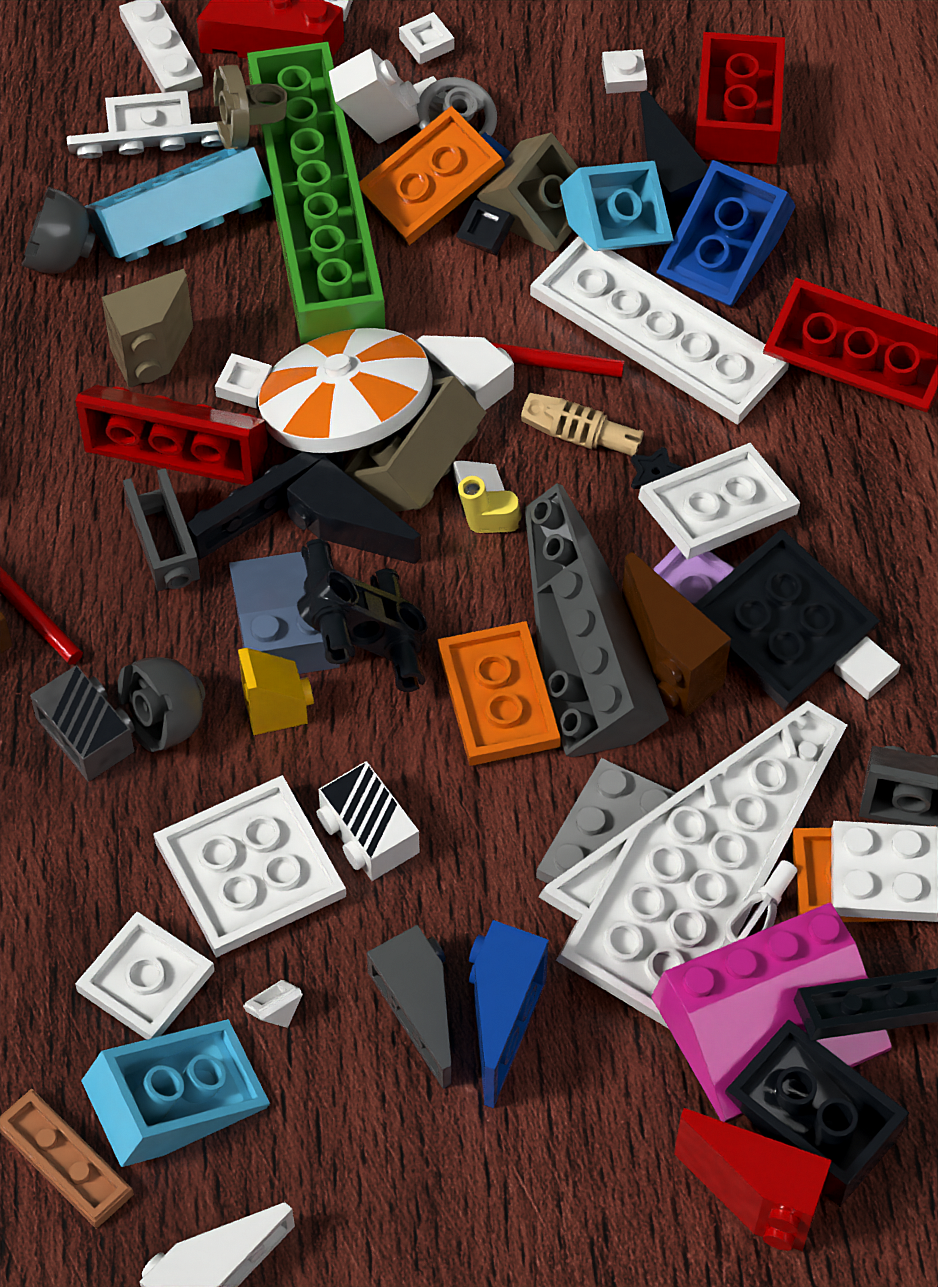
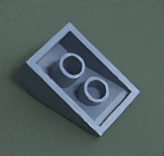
M301 552L229 563L243 648H250L295 661L299 674L340 668V664H331L326 660L321 633L310 627L300 616L297 609L298 600L305 594L303 585L308 576Z

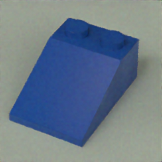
M712 160L673 238L674 241L671 242L656 273L661 277L732 308L778 243L796 205L787 191Z
M495 920L492 921L486 936L478 934L469 957V962L474 964L470 973L469 983L474 984V1005L484 1105L494 1108L545 986L549 940Z

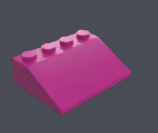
M830 902L664 971L651 998L720 1120L727 1123L744 1115L725 1094L728 1086L788 1019L807 1033L793 1001L798 988L867 979L868 976L856 942ZM886 1030L816 1040L851 1068L886 1053L892 1048Z

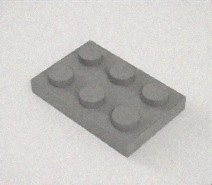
M601 758L538 866L536 878L549 884L671 798L676 792Z

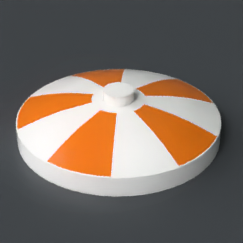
M378 328L344 330L314 339L282 358L272 368L263 383L258 395V406L262 419L266 420L267 431L281 444L296 450L312 453L348 451L377 442L409 423L420 412L430 396L433 383L432 372L423 348L412 338L402 333Z

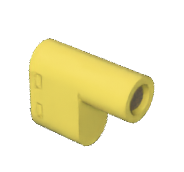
M468 476L462 479L458 490L468 525L472 531L476 533L512 532L519 528L518 523L521 520L522 514L518 497L513 492L486 491L483 480L477 476Z

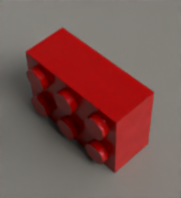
M703 32L694 148L701 159L764 164L777 163L781 134L785 37Z

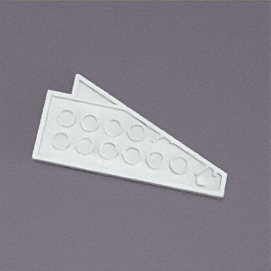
M806 701L547 884L541 891L539 898L577 920L556 961L668 1028L651 998L663 972L731 944L725 933V924L728 918L743 901L756 894L760 887L764 886L847 724ZM753 905L734 924V932L737 936Z

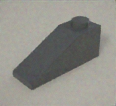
M415 925L367 952L368 974L444 1089L451 1085V1055L443 963L446 962V958L437 940L433 936L427 939L419 926Z

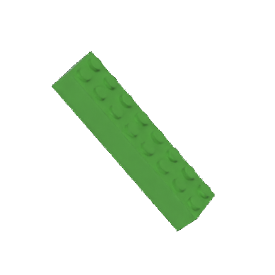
M329 42L247 53L250 85L275 84L287 92V109L284 119L275 123L259 124L258 129L301 344L308 343L319 337L350 329H385L384 296L343 110L335 103L328 72L334 69ZM261 102L262 104L266 105L276 104L272 102Z

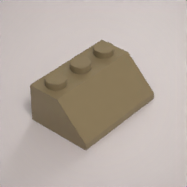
M455 376L433 380L430 396L420 412L409 423L393 434L372 444L357 448L342 471L392 512L421 509L433 498V489L439 480L453 469V462L456 461L455 457L462 447L476 436L478 432L477 426L487 412Z

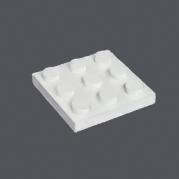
M283 775L154 833L155 843L215 957L223 955L346 897V888Z

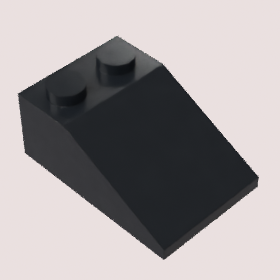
M789 1019L725 1091L730 1100L763 1136L832 1160L822 1193L839 1207L842 1206L900 1138L909 1115L907 1110L818 1041H811L809 1035Z

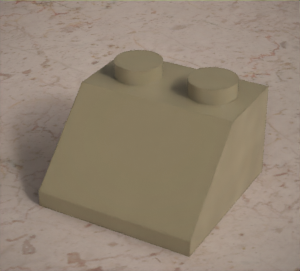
M550 132L520 141L505 159L504 163L506 166L490 178L476 196L481 202L512 214L515 220L509 231L553 252L557 251L573 230L568 224L560 185L579 167L553 133Z
M184 269L102 297L110 349L129 388L141 383L153 382L159 377L169 374L193 329L187 274Z

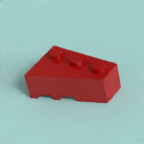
M211 0L196 19L200 53L213 54L214 49L234 51L237 52V57L247 58V53L329 42L333 58L344 43L343 8L324 0Z

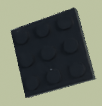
M783 528L694 604L698 610L731 638L728 657L784 711L831 670L837 661L873 632L880 622L869 609Z

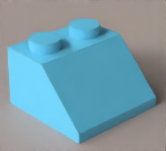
M655 161L578 168L560 185L569 226L594 251L669 244L674 241Z

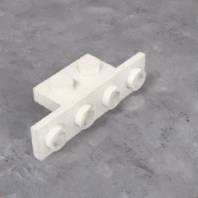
M188 90L105 98L109 132L67 137V146L70 154H78V158L82 159L98 158L103 155L102 151L119 150V153L123 155H134L142 153L144 147L160 146V149L163 151H175L185 148V143L201 142L204 147L223 145L217 122L191 124Z

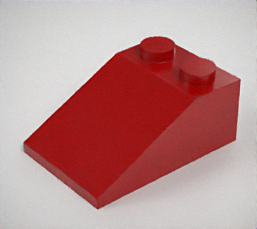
M684 1108L680 1117L674 1155L753 1234L763 1237V1241L766 1244L784 1251H789L792 1248L803 1251L832 1160Z

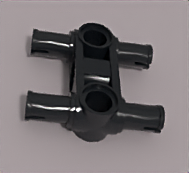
M323 539L308 541L306 543L307 547L302 546L301 548L308 576L303 585L305 594L298 600L297 609L303 620L310 627L321 633L326 660L331 664L349 662L350 657L355 656V645L391 661L395 675V684L398 690L403 692L418 690L420 688L419 684H425V676L421 669L418 653L422 646L421 636L427 631L428 625L421 610L403 598L397 571L389 568L378 570L375 572L376 576L372 575L370 577L371 585L335 570L329 542Z

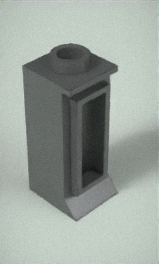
M166 468L157 470L160 489L137 495L131 478L123 480L126 505L135 525L155 582L156 590L161 591L167 588L180 589L192 581L200 579L198 557ZM161 511L165 512L180 556L160 561L145 516Z

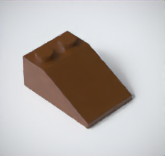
M631 551L625 556L622 597L643 644L664 706L670 709L674 708L686 718L724 686L731 638Z

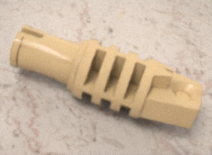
M529 393L521 414L522 422L552 437H557L591 450L592 448L597 449L600 445L630 455V457L637 455V447H640L644 434L642 430H636L608 421V416L604 415L602 411L594 410L575 402L572 403L563 398Z

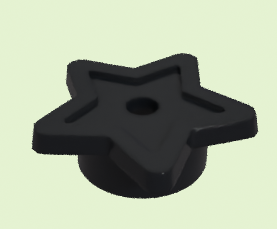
M661 447L651 456L633 455L630 461L637 474L632 481L631 487L633 489H640L643 485L685 468L670 462L665 447ZM658 470L660 473L655 475L652 471Z

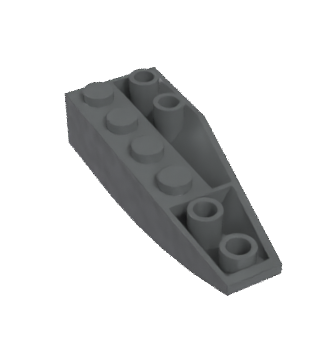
M556 483L525 507L540 669L565 754L569 757H577L636 744L669 721L643 644L618 586L592 535L563 485Z

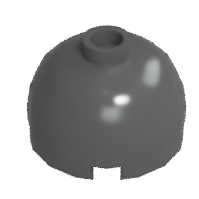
M48 187L43 197L45 201L43 208L40 212L38 211L21 266L47 274L64 273L74 267L80 256L89 257L96 234L88 232L90 217L86 207L77 198L66 192Z
M158 656L144 658L123 667L118 678L120 705L129 703L133 716L130 720L135 728L132 734L147 751L155 752L172 748L189 738L198 728L203 713L204 686L197 676L193 675L189 669L177 660Z

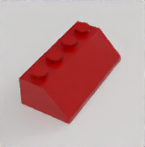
M795 278L763 349V354L928 413L938 399V327Z
M94 385L78 393L75 400L84 449L88 453L248 486L256 481L268 446L266 420L248 413L236 414L217 410L205 404L193 405L173 401L161 395L149 396L130 392L122 387L110 388L101 385Z

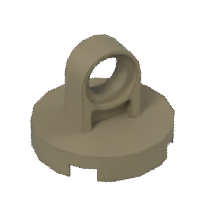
M235 64L219 66V69H215L213 98L214 106L220 107L222 121L217 122V127L225 149L246 148L249 140L250 125L275 123L284 119L287 109V92L282 87L265 83L245 85L242 73ZM261 102H272L276 104L266 105L262 104Z

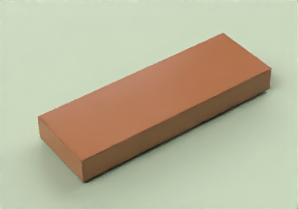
M32 1088L0 1116V1133L95 1229L134 1195L133 1189Z

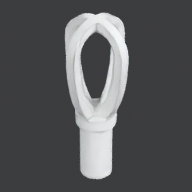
M782 860L765 886H761L756 894L743 901L731 914L725 924V933L731 943L747 937L767 905L768 914L762 930L774 925L781 895L797 873V868L792 863ZM762 901L737 936L734 932L736 921L753 904Z

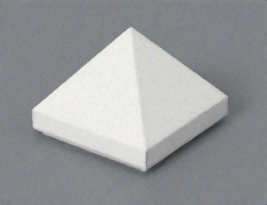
M280 980L245 1002L243 1007L247 1013L261 1021L288 1028L303 994L300 988L285 980Z

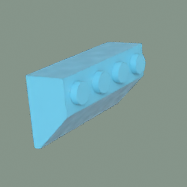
M246 146L243 149L227 150L224 148L85 207L90 217V224L109 255L117 258L124 257L125 261L129 262L149 253L147 247L162 241L163 245L167 246L187 238L185 231L200 225L201 230L217 226L225 221L223 215L237 209L239 214L253 211L262 206L260 199L270 196L272 193L255 148Z

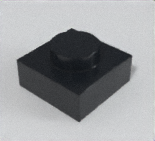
M474 199L456 237L461 243L497 256L515 218L510 212Z

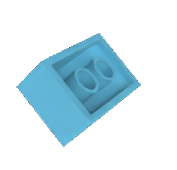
M229 1019L103 1050L81 1080L121 1167L169 1154L262 1111L270 1104Z

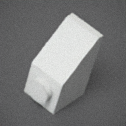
M423 335L416 340L426 353L433 380L455 376L484 410L513 390L514 363L512 358L504 349L496 348L486 338Z

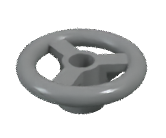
M460 77L439 79L430 84L419 98L420 102L417 104V112L420 119L418 124L421 130L431 123L429 108L442 114L452 105L454 109H459L463 112L459 114L466 121L471 120L475 112L484 109L485 122L479 134L482 135L486 132L492 136L497 125L495 104L488 92L471 80ZM450 90L445 99L436 96L443 91Z

